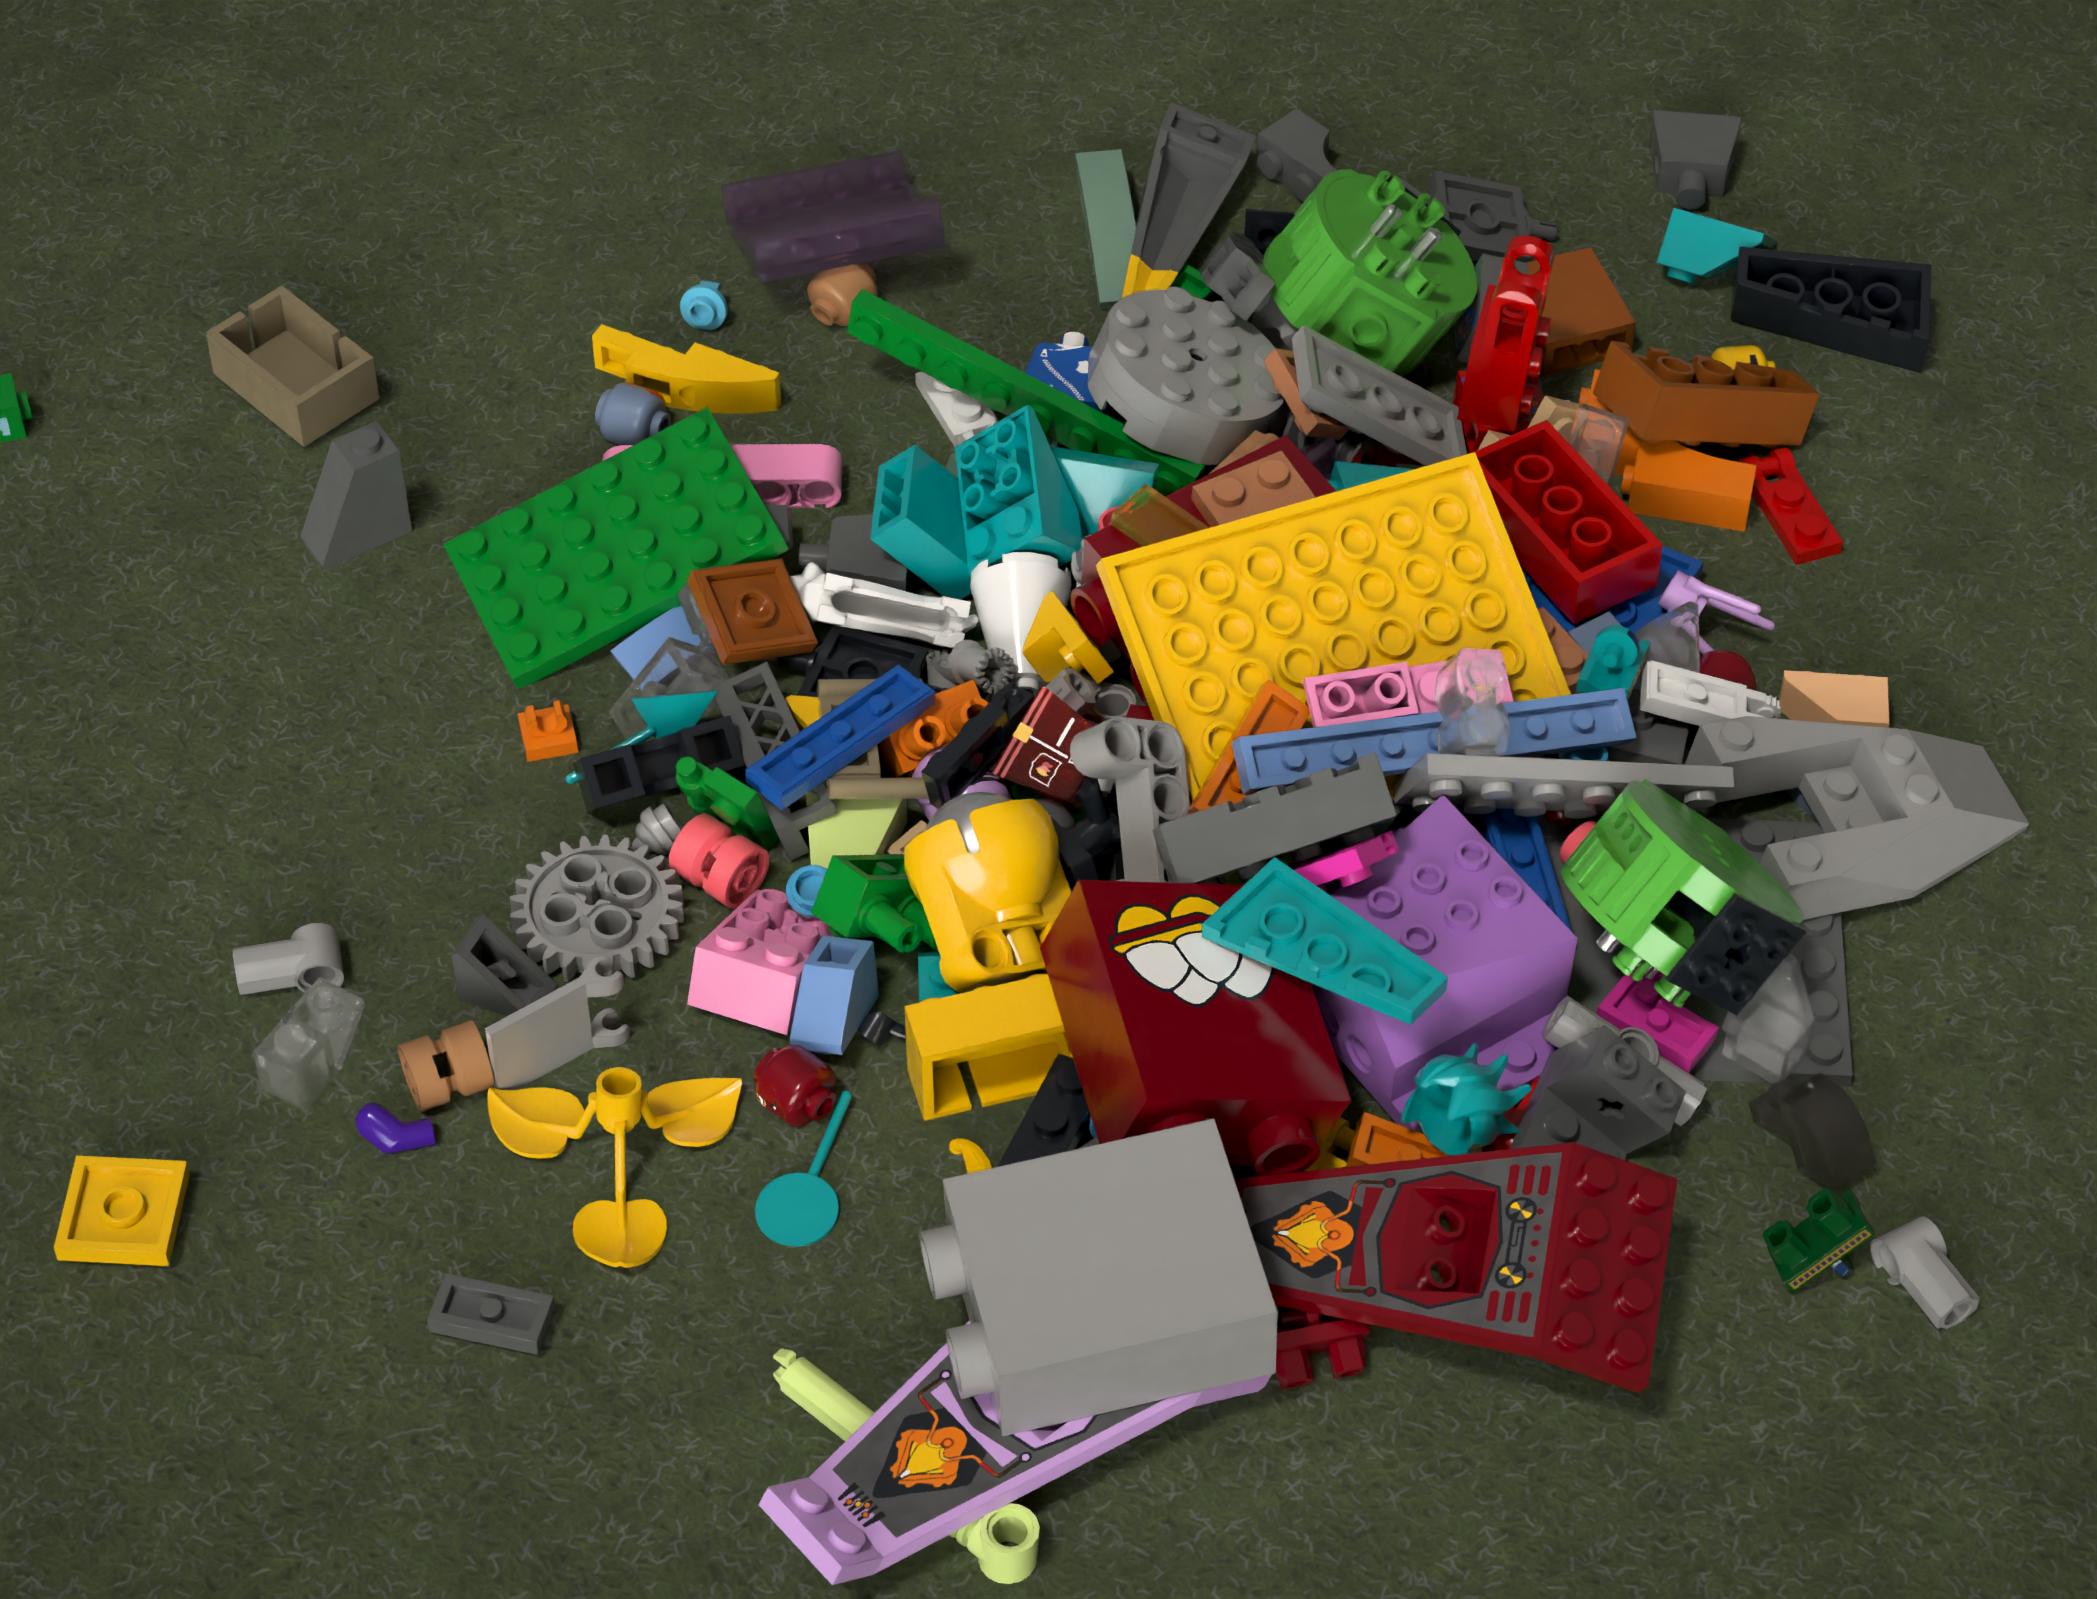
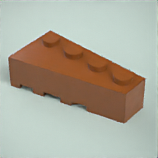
M1610 342L1593 394L1633 430V435L1637 439L1649 444H1660L1662 440L1680 441L1691 446H1698L1701 442H1718L1728 447H1739L1741 443L1758 444L1769 449H1776L1779 445L1801 446L1820 393L1794 371L1743 362H1736L1733 370L1723 362L1701 355H1695L1692 363H1688L1681 359L1670 357L1669 351L1665 349L1649 347L1647 355L1632 353L1627 343Z

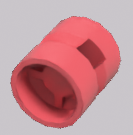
M706 813L695 816L683 827L676 837L669 854V868L675 869L676 875L693 886H703L706 894L732 909L737 908L756 889H759L769 867V854L766 849L745 836L735 835L732 828Z

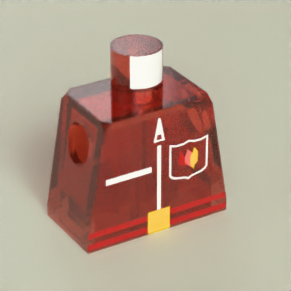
M1041 686L992 773L1009 785L1049 799H1055L1060 803L1079 809L1083 804L1076 802L1075 792L1081 788L1082 781L1088 777L1079 772L1073 764L1070 755V744L1075 735L1093 725L1053 692ZM1098 779L1101 791H1109L1115 780Z

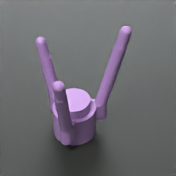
M1677 570L1657 604L1668 611L1663 621L1676 628L1702 655L1705 652L1713 651V649L1684 619L1688 616L1696 621L1706 604L1766 630H1773L1775 627L1772 621L1758 615L1761 612L1759 605L1709 586L1680 570Z

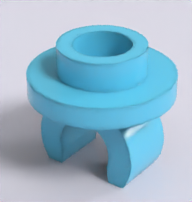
M702 280L699 285L692 286L685 292L680 302V311L684 320L690 326L711 331L723 323L727 316L728 306L724 296L720 293L722 283Z

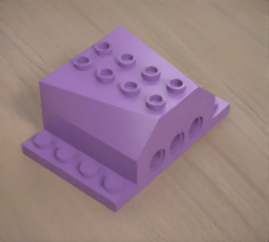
M1444 795L1440 796L1405 829L1400 827L1392 832L1400 851L1388 855V857L1371 865L1370 869L1373 874L1371 877L1345 887L1341 886L1339 878L1326 882L1325 885L1328 890L1327 894L1448 977L1447 991L1410 1025L1311 983L1335 1054L1396 1124L1423 1133L1419 1121L1407 1124L1401 1123V1116L1408 1098L1416 1089L1414 1081L1416 1073L1428 1061L1437 1056L1448 1054L1463 1057L1473 1043L1479 1045L1477 1065L1480 1066L1489 1065L1502 1054H1507L1508 1062L1497 1084V1088L1501 1091H1509L1526 1084L1531 1086L1533 1081L1541 1075L1549 1054L1559 1049L1543 1038L1544 1035L1541 1033L1557 1005L1567 996L1578 939Z

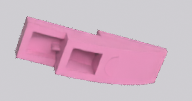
M1502 652L1408 667L1407 662L1308 677L1303 680L1313 728L1514 702Z

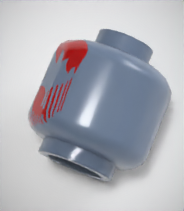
M622 382L613 389H607L601 395L596 406L595 422L600 426L601 435L607 441L618 445H635L668 428L671 425V416L666 413L665 399L661 394L629 382Z

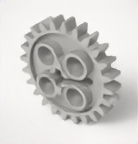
M608 835L602 836L598 846H591L588 838L581 836L580 848L573 850L563 841L560 842L561 855L556 857L549 852H541L543 867L534 864L526 865L527 879H516L517 895L510 896L512 932L516 933L517 946L520 949H527L528 957L535 963L543 960L544 972L547 975L561 967L564 982H569L577 972L583 973L593 958L603 954L611 959L612 965L611 970L603 974L605 977L613 975L615 971L622 970L628 977L633 978L635 977L634 964L639 962L648 968L654 967L653 952L667 955L669 953L668 939L679 938L678 923L684 922L682 886L677 885L675 869L666 870L665 857L663 855L650 859L649 846L646 844L633 852L630 848V839L627 837L615 847L610 846Z

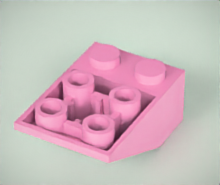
M756 889L696 946L687 1005L788 1035L792 1029L803 965L822 936H835L828 931L829 925L819 918H808L797 914L790 907L784 892L774 889Z

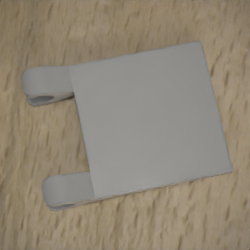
M602 954L593 958L579 978L485 1028L495 1089L518 1090L593 1048L615 1047L629 1039L630 1029L626 1024H623L616 1030L605 1028L607 1025L618 1021L617 1012L612 1008L602 1010L595 1016L592 1023L590 1022L587 998L614 995L622 990L624 985L623 974L620 971H616L611 976H600L611 970V959L607 955Z

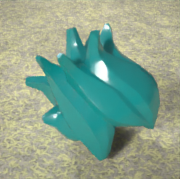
M1473 1043L1463 1057L1443 1054L1431 1059L1414 1077L1416 1089L1405 1104L1400 1122L1407 1124L1419 1121L1428 1141L1436 1149L1448 1156L1482 1152L1483 1146L1492 1143L1497 1136L1519 1133V1129L1503 1115L1532 1089L1529 1084L1509 1091H1501L1497 1088V1084L1508 1062L1507 1054H1502L1489 1065L1480 1066L1477 1065L1479 1045Z

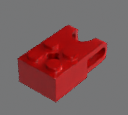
M1517 236L1511 239L1505 252L1498 285H1488L1471 345L1457 420L1515 432L1519 414L1529 415L1536 386L1528 385V383L1533 385L1538 383L1544 357L1542 356L1544 348L1541 347L1546 346L1552 318L1543 317L1554 261V249L1548 242L1540 238ZM1523 255L1534 257L1540 264L1539 271L1533 275L1519 272L1515 267L1516 259Z

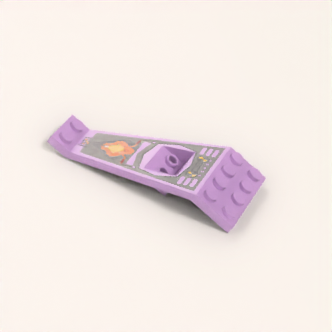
M946 1343L810 1477L769 1486L758 1505L832 1585L873 1575L1191 1407L1258 1392L1265 1387L1272 1374L1002 1437L990 1393L961 1399Z

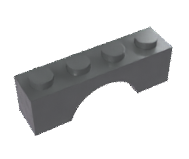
M1296 108L1258 133L1256 166L1259 167L1260 171L1267 178L1277 179L1290 188L1299 200L1304 202L1326 175L1337 171L1328 162L1330 130ZM1398 177L1402 181L1404 186L1407 189H1409L1412 193H1414L1417 197H1419L1420 194H1423L1422 192H1420L1419 190L1405 182L1403 179Z

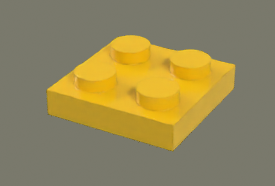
M76 1155L54 1244L57 1261L169 1266L190 1176L187 1161Z

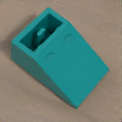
M1029 405L1024 406L955 447L968 575L970 577L971 571L980 562L988 559V567L1002 563V554L1012 552H1033L1051 556L1058 560V568L1072 560V553L1080 550L1082 541L1079 510L1033 407Z

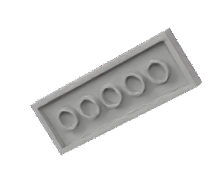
M1427 753L1394 782L1393 787L1394 804L1413 805V810L1417 812H1424L1440 796L1444 795L1455 807H1463L1464 812L1467 814H1487L1494 812L1496 808L1514 809L1515 815L1529 817L1546 813V810H1564L1565 817L1580 819L1595 816L1596 812L1605 813L1631 781L1643 782L1645 779L1695 812L1700 813L1705 808L1715 805L1716 800L1734 788L1733 767Z

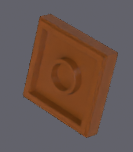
M782 559L692 570L687 578L688 585L722 665L811 653L818 644Z

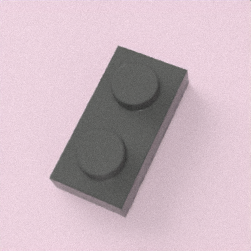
M445 1273L427 1318L428 1328L431 1333L539 1355L556 1309L555 1299L553 1295Z

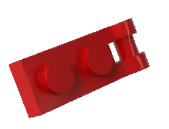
M1787 447L1772 450L1769 457L1759 459L1753 455L1739 460L1740 463L1757 465L1752 496L1795 565L1841 553L1842 539L1797 471L1793 455ZM1776 475L1777 481L1770 483L1767 481L1766 477Z

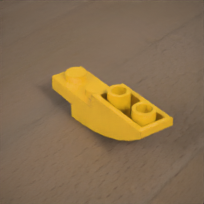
M603 324L592 335L595 368L624 378L626 382L658 392L664 397L667 407L697 412L708 407L711 413L740 414L777 411L781 406L780 374L765 366L748 362L726 354L721 350H715L696 342L686 354H683L672 348L655 344L633 336L628 332H622Z

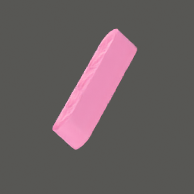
M824 444L730 445L764 504L787 505L788 508H814V504H826V508H832L841 499L843 459L841 453L836 448ZM633 445L614 446L608 449L603 455L602 461Z

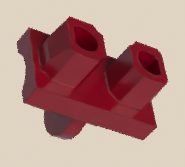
M1298 1309L1278 1313L1281 1329L1295 1326L1301 1327L1277 1333L1276 1373L1274 1374L1282 1390L1312 1383L1314 1377L1308 1357L1310 1354L1327 1351L1333 1379L1363 1373L1366 1368L1363 1342L1370 1332L1367 1323L1343 1319L1320 1324V1321L1337 1317Z

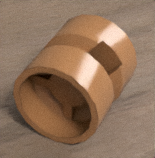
M472 1020L442 1029L440 1039L434 1041L428 1035H424L397 1045L405 1080L420 1112L449 1103L452 1093L455 1091L466 1097L494 1087V1076L488 1054L480 1033ZM440 1056L443 1057L449 1076L441 1079L433 1060Z

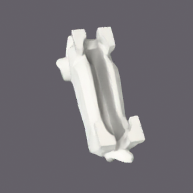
M813 562L807 564L802 575L790 576L810 625L815 624L817 621L882 635L908 638L940 647L954 648L957 643L964 640V633L976 627L979 621L976 614L969 616L970 601L945 596L919 595L873 582L847 578L831 573L826 574Z

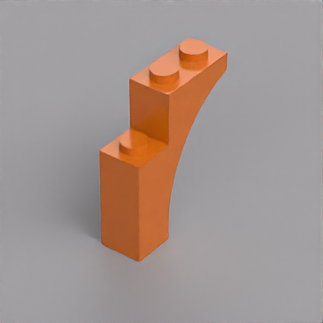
M1595 369L1591 388L1582 387L1578 404L1590 414L1578 438L1572 445L1578 451V454L1595 472L1623 476L1620 494L1630 495L1628 507L1634 514L1745 532L1757 465L1716 458L1687 448L1675 441L1662 440L1660 444H1649L1637 439L1633 435V430L1593 394L1600 370Z

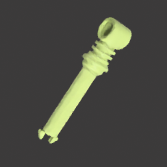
M782 1348L773 1355V1358L785 1367L780 1366L773 1373V1376L780 1384V1390L844 1441L850 1438L874 1414L871 1409L806 1358L799 1357L796 1359L795 1352ZM1009 1503L950 1534L951 1537L956 1538L958 1543L966 1546L978 1558L983 1573L997 1583L1012 1584L1020 1582L1030 1576L1036 1567L1040 1526L1037 1517L1032 1511L1020 1504ZM1008 1541L1014 1542L1018 1546L1008 1547L999 1543Z

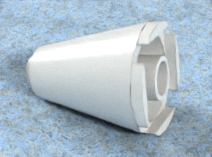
M1033 552L1002 554V563L988 567L987 559L980 562L971 571L970 589L987 649L997 647L1005 650L1004 653L1009 654V657L1013 658L1014 662L1011 665L1015 666L1014 671H1011V674L1014 675L1013 678H1008L1007 681L1015 683L1016 686L1032 693L1036 697L1043 686L1046 687L1049 683L1041 678L1023 656V645L1045 595L1053 591L1063 605L1067 607L1071 589V572L1067 567L1065 571L1059 569L1058 560L1048 555Z

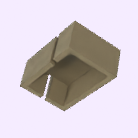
M282 285L248 306L256 349L252 350L247 318L241 311L205 332L213 374L303 447L380 399L373 357L346 335L341 338L340 331Z

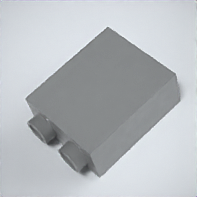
M1214 1119L943 1179L946 1226L919 1232L925 1271L934 1300L963 1295L970 1324L946 1329L947 1345L956 1385L961 1399L990 1393L1002 1437L1276 1373L1277 1309Z

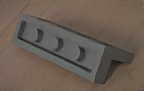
M767 662L711 687L712 691L717 690L715 698L723 716H731L747 768L765 756L763 751L770 753L800 732ZM762 683H766L767 689L759 704L739 700L737 695ZM765 719L783 723L775 740L756 736ZM824 782L809 791L810 793L818 794L820 800L794 813H791L789 806L781 810L759 793L790 861L809 852L800 830L837 813L832 799H828V791Z

